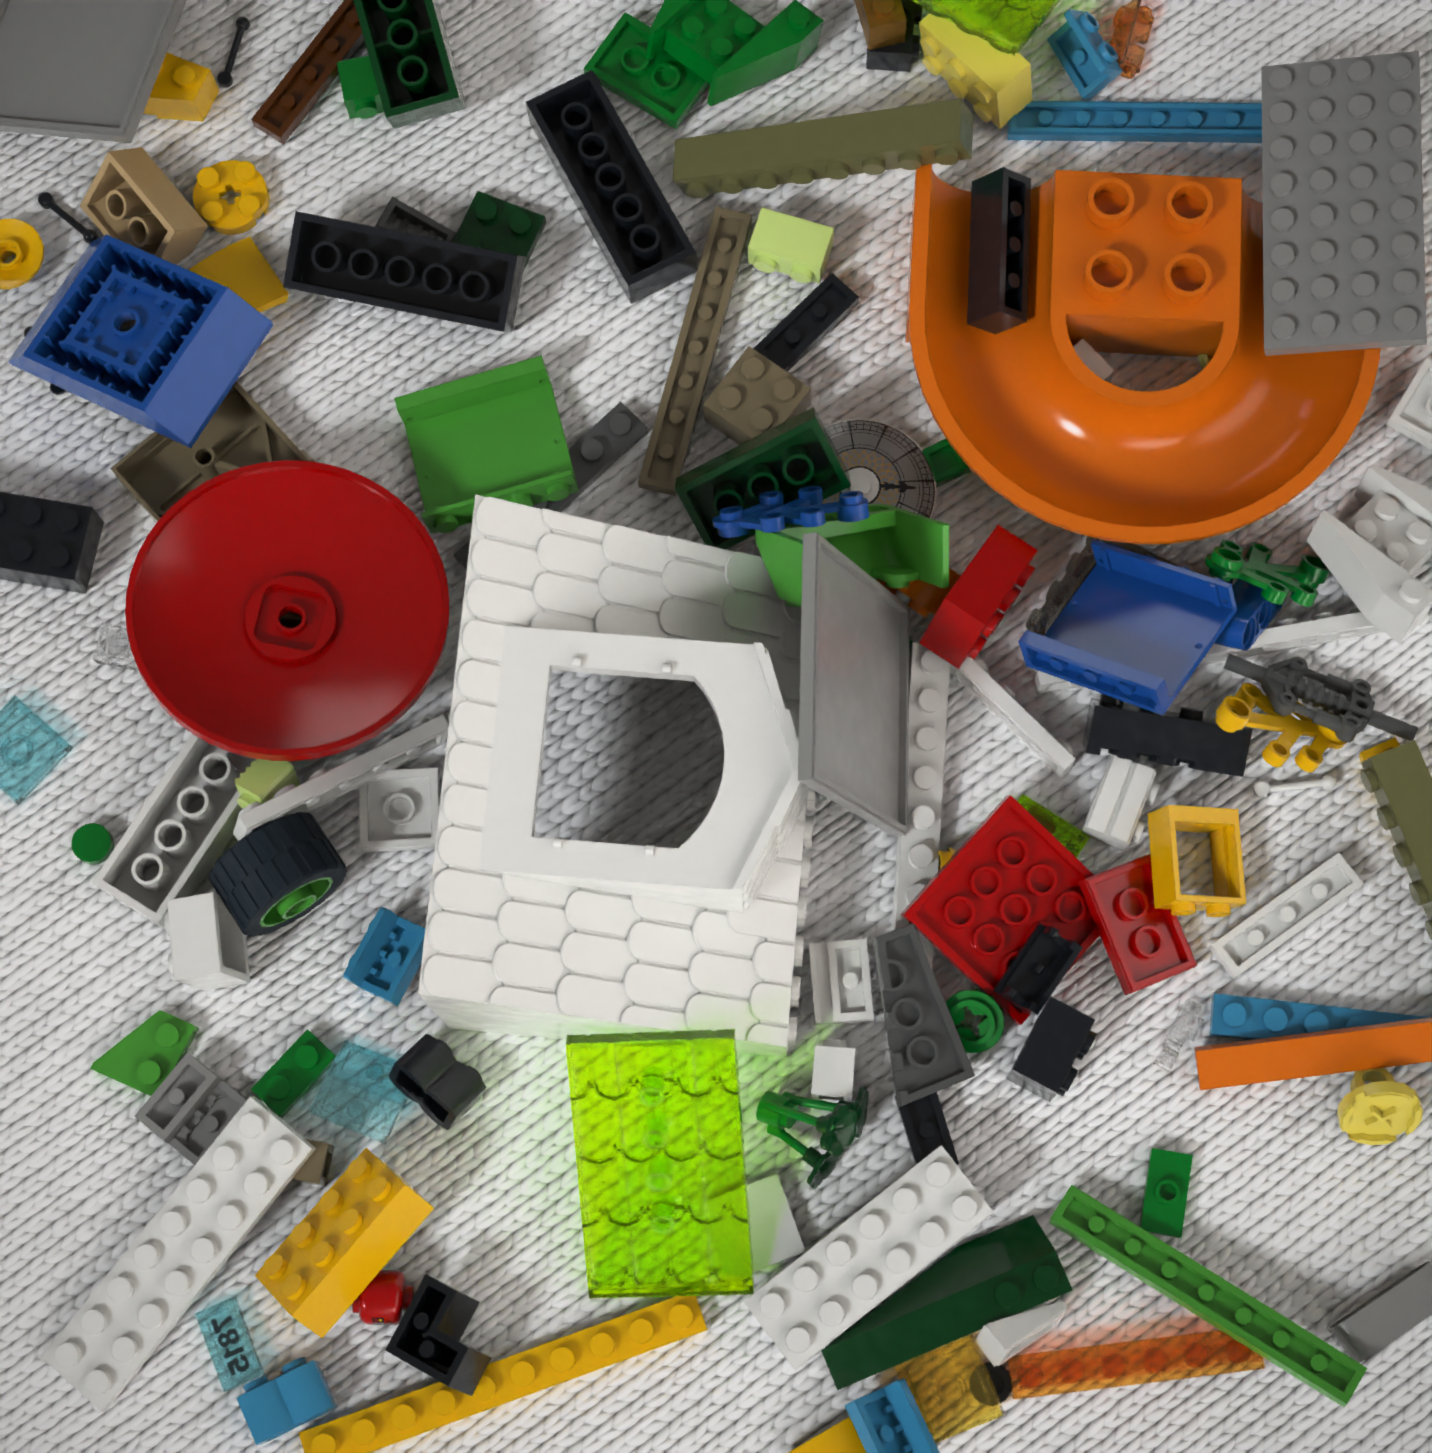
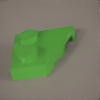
M159 1010L93 1062L90 1069L151 1096L185 1056L199 1028Z

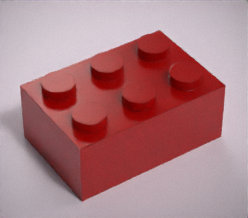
M997 525L944 598L919 644L958 669L968 656L975 660L987 642L982 635L988 638L990 634L994 633L1005 616L999 611L1001 610L1006 613L1007 610H1010L1022 591L1016 585L1023 588L1036 569L1030 565V562L1038 550L1000 525Z

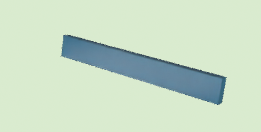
M1031 101L1023 110L1008 121L1007 140L1262 143V103Z

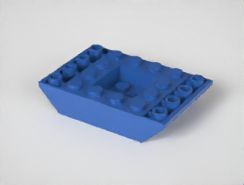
M106 234L89 244L8 361L11 365L192 448L273 327V323L228 287ZM136 320L135 325L130 330L120 331V327L124 322Z

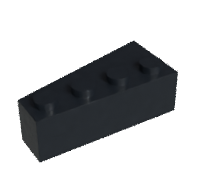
M1101 693L1100 699L1091 698L1082 745L1085 752L1089 754L1100 755L1101 748L1108 749L1109 754L1116 755L1122 759L1135 760L1140 759V755L1148 756L1149 761L1157 764L1180 766V762L1187 763V767L1195 770L1243 777L1252 729L1244 726L1242 730L1229 733L1222 730L1217 725L1215 719L1203 718L1204 711L1199 709L1180 707L1179 713L1166 711L1164 715H1160L1135 705L1124 704V701Z

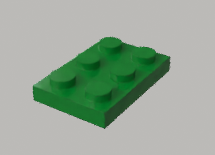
M625 12L585 65L584 73L593 70L603 87L677 130L709 83L663 49L649 61L646 58L651 27Z

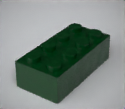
M812 407L677 477L675 491L705 545L726 550L754 536L755 529H750L748 534L739 537H720L718 529L713 527L712 519L720 515L719 511L721 509L740 506L745 510L760 504L759 495L768 491H781L783 502L787 504L799 499L798 490L807 486L822 487L824 500L850 487L851 480L818 413Z

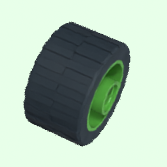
M296 812L295 814H288L275 819L239 840L216 861L210 871L209 881L242 933L248 936H261L289 925L324 902L344 881L347 867L314 816L310 813Z

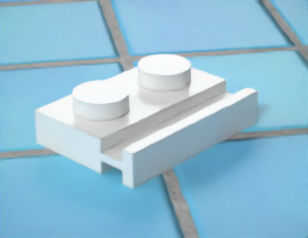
M867 938L827 941V943H809L815 1025L874 1021Z

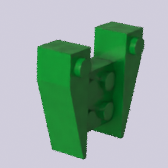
M664 0L650 28L646 58L650 61L662 49L710 84L707 104L713 106L794 71L817 49L824 20L797 0L790 3L766 26L762 25L730 0Z

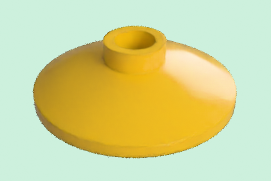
M0 219V289H13L26 284L38 273L44 260V245L38 232L28 223L18 219ZM9 256H16L12 262L5 263Z

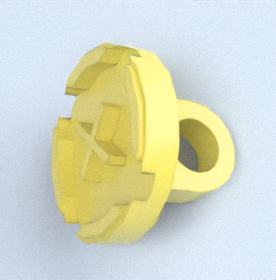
M1385 1068L1355 1071L1350 1083L1351 1092L1343 1097L1337 1110V1118L1342 1132L1348 1133L1349 1139L1367 1145L1392 1143L1397 1141L1396 1135L1406 1132V1136L1418 1127L1423 1115L1421 1101L1416 1091L1404 1083L1395 1082L1392 1074ZM1364 1081H1371V1083L1365 1084Z

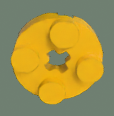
M227 160L218 162L210 167L201 169L197 174V182L193 190L195 209L208 226L213 227L215 231L221 234L236 235L251 230L257 225L256 220L261 217L262 213L265 215L269 207L270 197L267 185L262 175L248 161ZM229 191L241 193V196L235 197V203L228 204L226 199H222Z

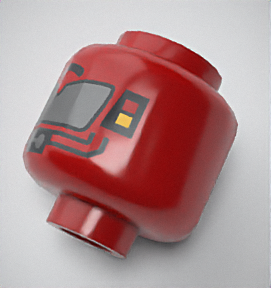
M381 1270L352 1303L353 1313H359V1317L364 1324L398 1325L404 1315V1311H406L414 1296V1286L406 1285L405 1276L401 1271Z

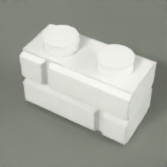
M1111 754L1081 830L1082 835L1102 841L1120 850H1126L1130 841L1138 843L1146 824L1145 820L1140 819L1144 804L1152 807L1160 787L1159 784L1153 782L1157 771L1140 763H1134L1132 760L1118 758L1116 755Z

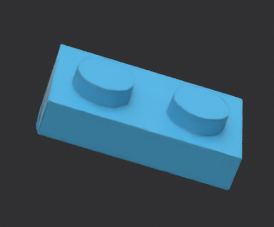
M1069 9L1064 13L1067 22L1055 31L1047 41L1082 98L1091 100L1123 71L1116 61L1118 59L1117 52L1099 34L1098 29L1100 26L1094 16L1087 11Z
M380 907L375 918L370 922L368 930L355 954L350 958L343 977L360 989L398 1007L421 965L425 928L399 917L385 907Z
M904 1378L896 1380L884 1388L845 1405L866 1453H940Z

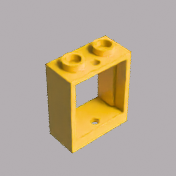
M1166 805L1147 814L1155 909H1171V915L1175 916L1192 915L1198 910L1206 911L1207 917H1225L1231 915V909L1246 904L1238 809ZM1176 831L1209 833L1215 896L1181 894Z

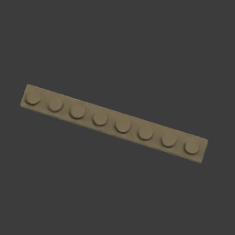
M715 206L639 476V488L676 496V478L682 475L751 227V214Z

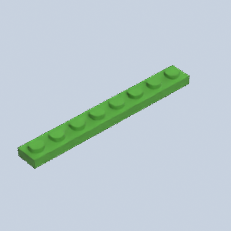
M1073 1185L1070 1186L1050 1218L1049 1223L1342 1407L1348 1404L1367 1370L1362 1364Z

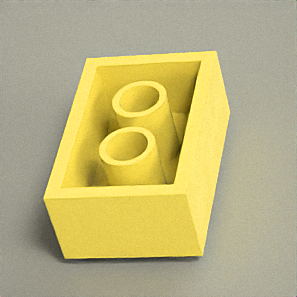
M960 0L942 1L919 22L924 66L932 75H941L948 82L950 90L959 99L965 97L973 105L976 114L984 122L988 123L991 121L1001 129L1014 115H1017L1027 104L1033 101L1030 63Z

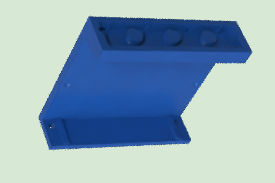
M1093 540L1091 547L1096 566L1044 636L1026 630L1018 642L1026 666L1164 715L1236 613L1237 606L1232 585L1218 577L1211 578L1193 572L1184 566H1174L1159 561L1150 555H1140L1125 550L1116 544H1106Z

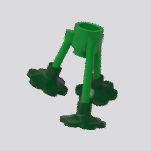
M861 1086L854 1102L839 1100L838 1103L799 1097L786 1091L780 1095L769 1090L762 1096L758 1104L756 1118L758 1121L768 1125L767 1133L780 1138L803 1155L802 1160L813 1168L807 1183L810 1187L816 1189L823 1179H826L831 1174L845 1146L852 1144L855 1137H861L863 1126L867 1119L869 1091H867L866 1087ZM798 1106L830 1111L832 1113L818 1118L799 1111ZM796 1120L815 1126L816 1130L822 1133L820 1146L822 1149L827 1150V1152L821 1154L812 1146L807 1148L787 1133L784 1128H792Z

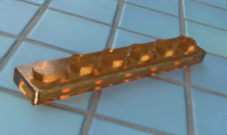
M1221 1330L1015 1355L1007 1360L1012 1400L1265 1369L1264 1360L1261 1355Z

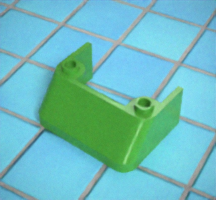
M868 504L870 516L867 519L856 522L838 521L837 512L825 513L826 523L817 527H803L802 525L785 523V529L778 532L765 533L755 529V542L778 598L785 600L788 606L801 607L803 534L817 532L871 577L885 581L887 587L905 588L909 586L910 581L921 580L940 588L949 587V524L887 504Z

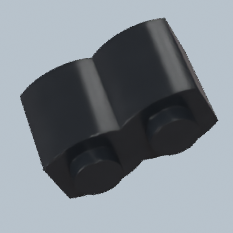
M425 1034L394 1063L388 1076L399 1091L412 1101L418 1103L435 1123L446 1130H449L480 1100L486 1089V1085L476 1069L457 1061L452 1055L451 1048L444 1041L436 1039L429 1034Z

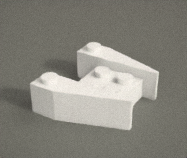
M1371 464L1354 494L1365 505L1345 524L1326 510H1323L1306 541L1366 619L1400 644L1422 622L1432 606V590L1413 576L1432 556V489Z

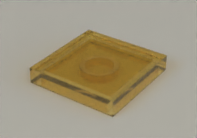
M972 1334L894 1366L898 1378L906 1380L935 1443L1005 1415Z

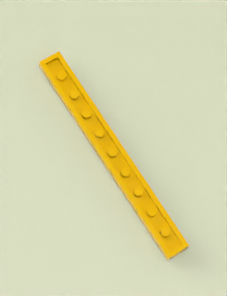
M692 1290L488 1364L472 1396L437 1382L299 1432L304 1453H371L705 1332L708 1329L696 1294Z

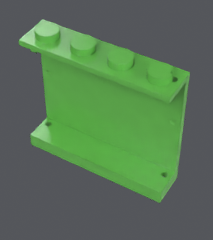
M542 355L394 398L397 411L406 428L425 510V512L421 513L422 519L431 534L437 532L449 533L457 529L458 526L472 523L475 495L493 497L532 507L534 504L548 500L560 501L567 498L569 494L579 492L550 376Z

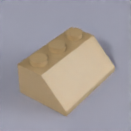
M142 147L108 151L80 204L82 210L103 235L107 234L175 265L193 253L208 227Z

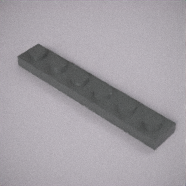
M620 401L568 449L579 492L569 494L567 498L560 501L548 500L534 504L532 507L562 512L648 432L647 426ZM470 540L454 554L456 561L465 570H467Z

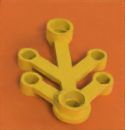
M1243 683L1235 696L1225 697L1216 709L1215 721L1226 732L1234 733L1236 730H1242L1244 726L1282 732L1277 740H1271L1262 751L1263 759L1274 767L1283 766L1290 757V748L1300 735L1314 738L1310 746L1304 745L1294 758L1296 764L1302 770L1310 773L1314 772L1322 763V754L1327 748L1340 749L1347 743L1339 740L1335 735V731L1313 723L1311 718L1295 712L1292 713L1301 720H1298L1291 714L1288 716L1277 714L1268 697L1251 683ZM1256 706H1258L1268 715L1254 713L1251 709H1254Z

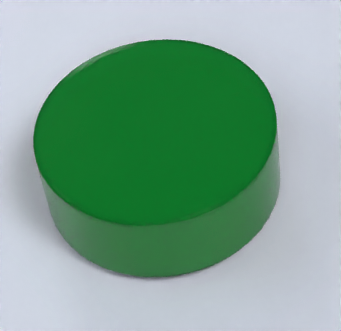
M89 823L76 830L72 837L71 846L77 858L84 863L96 865L108 859L114 849V840L106 828L99 824Z

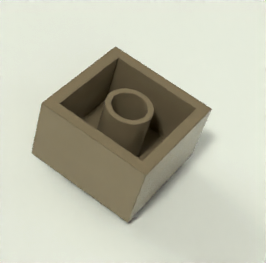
M748 346L703 403L704 421L741 445L805 412L811 405V388Z

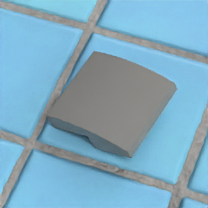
M187 1052L134 1117L164 1142L175 1148L192 1164L196 1165L247 1099Z

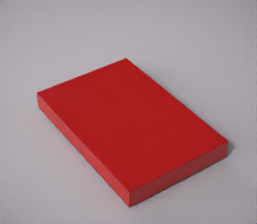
M1151 854L1078 882L1124 995L1131 994L1197 966L1178 917L1171 915V909H1155Z

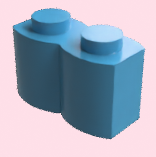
M301 1357L281 1367L284 1374L276 1379L268 1381L265 1375L243 1386L245 1393L236 1399L256 1445L269 1442L337 1408L318 1361L312 1360L307 1363L305 1357Z

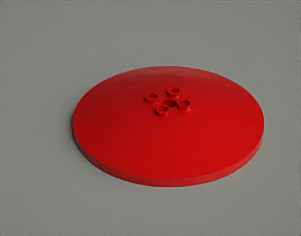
M281 460L247 465L225 472L202 483L172 505L147 535L136 556L126 592L125 615L128 639L139 673L160 706L177 723L209 744L231 753L270 761H299L334 755L354 748L376 737L392 726L414 705L432 680L441 661L449 628L450 599L446 573L435 543L424 525L399 498L370 479L344 468L311 461ZM287 613H296L302 618V621L297 627L286 628L280 624V619Z

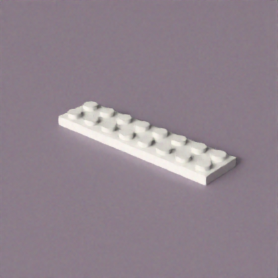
M250 1096L41 1358L101 1412L108 1410L316 1148L255 1096Z

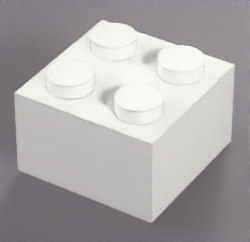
M210 892L167 900L168 913L164 916V926L171 941L168 968L174 977V981L204 991L250 983L246 935L238 927L219 894Z

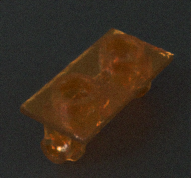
M1132 0L1117 10L1113 19L1115 30L1112 39L1109 41V44L1118 54L1116 61L1123 71L1120 75L1127 79L1134 78L1135 74L1140 72L1145 48L1135 44L1134 41L1143 45L1146 44L1154 21L1152 9L1140 6L1141 0Z

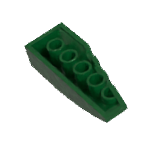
M1031 1215L956 1247L822 1349L821 1352L836 1389L840 1390L981 1330L984 1325L990 1322L1016 1315L1068 1293L1073 1289L1054 1247L1034 1215Z

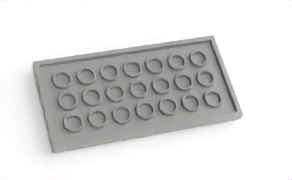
M1419 51L1262 66L1265 356L1427 345Z

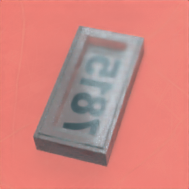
M236 1297L229 1298L195 1313L224 1392H228L265 1375Z

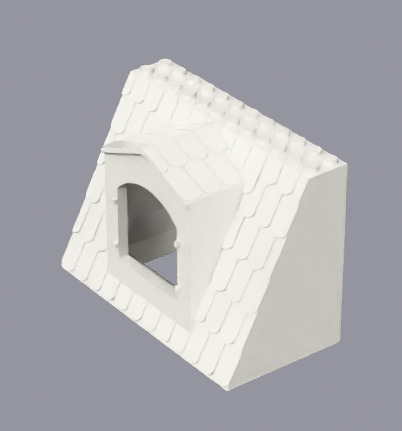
M475 495L418 995L450 1029L787 1057L788 1047H796L798 1017H790L791 1007H799L801 977L793 976L794 966L802 967L804 936H797V927H805L807 896L800 895V887L808 888L811 856L803 855L804 848H812L814 816H806L807 809L815 810L816 791L798 781L801 607L788 606L785 600L778 598L762 557L743 552L729 551L671 536H662L625 526L611 525L549 509H539L493 497ZM552 670L694 681L705 694L717 717L723 737L724 767L717 796L707 816L691 837L679 848L534 837Z

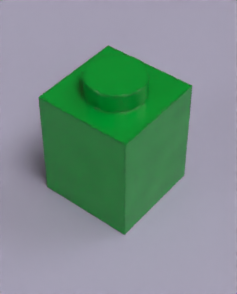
M369 55L338 61L337 67L343 99L350 119L357 117L367 119L375 116L377 113L384 112Z

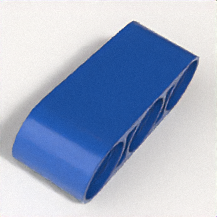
M1238 578L1232 585L1237 611L1214 644L1247 651L1281 610L1283 604L1278 605L1265 600L1261 596L1262 588Z

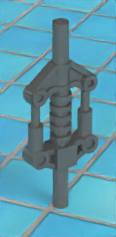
M1229 654L1223 667L1260 682L1263 691L1277 714L1288 716L1295 712L1311 718L1313 723L1335 731L1336 737L1343 742H1352L1356 734L1364 731L1367 724L1409 741H1413L1418 730L1417 726L1373 710L1375 701L1371 698V685L1367 681L1355 679L1353 682L1329 673L1326 676L1308 669L1306 660L1298 656L1265 668ZM1307 677L1323 684V687L1316 688V684L1312 682L1306 684L1302 678ZM1301 698L1303 703L1308 704L1311 702L1313 707L1318 708L1321 706L1323 708L1322 710L1317 709L1315 711L1297 704V700Z

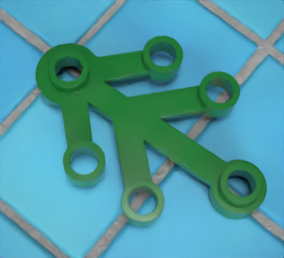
M1222 540L1220 545L1215 547L1212 553L1207 554L1204 560L1205 565L1209 568L1208 572L1213 577L1221 578L1224 581H1230L1231 578L1244 580L1262 588L1261 596L1265 600L1278 605L1283 604L1290 590L1292 591L1290 598L1294 602L1302 606L1311 607L1318 595L1316 588H1318L1319 584L1325 583L1330 573L1319 557L1309 554L1302 556L1298 566L1268 563L1273 553L1272 550L1256 542H1252L1246 552L1245 557L1248 561H1244V558L1241 556L1243 548L1230 540Z

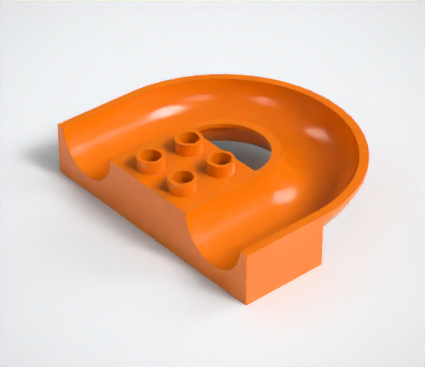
M932 164L921 165L920 168L916 169L912 201L905 342L911 345L914 368L925 401L935 422L949 444L975 474L994 491L1017 507L1047 523L1077 534L1106 541L1131 544H1172L1201 540L1246 526L1286 505L1307 489L1332 464L1349 441L1365 411L1373 390L1381 348L1265 356L1263 203L1254 200L1244 192L1241 178L1055 170V173L1047 182L1031 189L1027 322L998 334H993L967 324L971 192L958 189L943 182L933 172ZM1081 339H1084L1096 352L1198 357V355L1203 354L1212 359L1201 372L1183 384L1159 391H1134L1113 385L1097 376L1083 363L1073 346Z

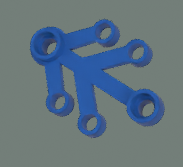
M807 486L798 490L799 499L784 504L781 491H768L759 495L760 504L745 510L740 506L723 508L719 511L720 515L714 517L712 521L713 527L718 529V535L724 538L743 536L748 534L750 529L761 530L765 533L778 532L785 529V523L802 525L803 527H817L826 523L825 513L837 512L838 521L856 522L867 519L870 516L868 499L863 498V492L849 491L841 493L838 502L820 504L823 502L822 487Z

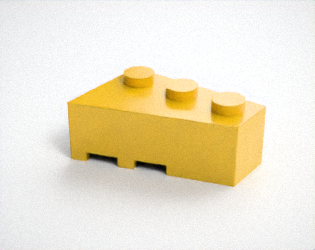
M166 53L143 114L156 115L159 119L204 122L220 91L211 70Z

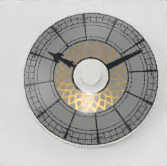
M848 419L825 426L850 475L851 486L824 499L820 504L838 502L839 495L844 492L861 491L863 492V498L868 499V504H887L933 518L937 493L936 482L931 468L922 453L923 450L911 437L894 426L870 419Z

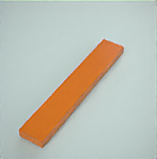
M1432 1017L1194 1047L1200 1090L1432 1062Z

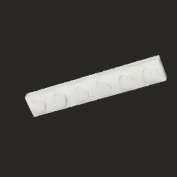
M443 714L432 720L423 718L414 723L408 732L398 737L395 734L386 736L376 744L374 749L366 753L356 751L346 757L341 765L331 770L328 767L322 768L312 774L307 782L297 787L293 784L285 786L274 795L273 799L263 804H260V802L249 804L239 812L233 834L239 841L257 828L288 814H295L296 812L308 813L443 745L448 735V721Z

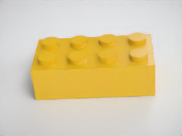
M365 1148L350 1163L347 1170L333 1186L323 1194L320 1201L306 1217L295 1226L292 1233L265 1261L264 1265L255 1274V1277L293 1318L323 1338L432 1212L434 1207L391 1167L368 1148Z

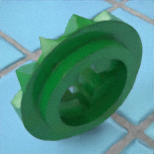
M975 988L973 990H959L946 999V1005L965 1052H983L998 1042L1003 1033L1005 1023L1003 1008L999 1007L993 995H987ZM967 1007L974 1016L985 1015L979 1021L978 1033L971 1024H960L967 1015Z

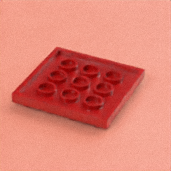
M1011 795L1004 797L900 914L910 924L913 923L915 929L983 993L993 995L999 1007L1003 1008V1012L1017 1025H1022L1030 1014L1023 1013L993 991V988L1036 925L1040 923L1043 926L1054 927L1059 930L1057 934L1066 940L1075 941L1083 947L1069 970L1100 936L1078 883L1081 880L1094 876V874Z

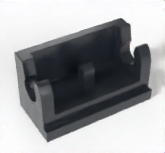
M1040 923L1036 925L993 988V991L1023 1013L1031 1015L1039 1014L1083 949L1075 941L1066 940L1057 934L1059 930L1056 928L1043 926Z

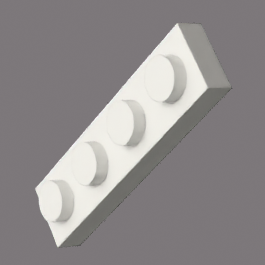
M968 656L959 669L950 664V672L1060 779L1072 768L1075 758L1071 755L1073 754L1071 746L1060 736L1054 738L1043 728L1045 726L1043 719L1031 708L1025 710L1016 702L1017 696L1015 692L1005 682L999 681L997 683L987 673L988 667L978 656L975 660Z
M1338 852L1219 938L1209 948L1234 980L1363 886L1364 883Z

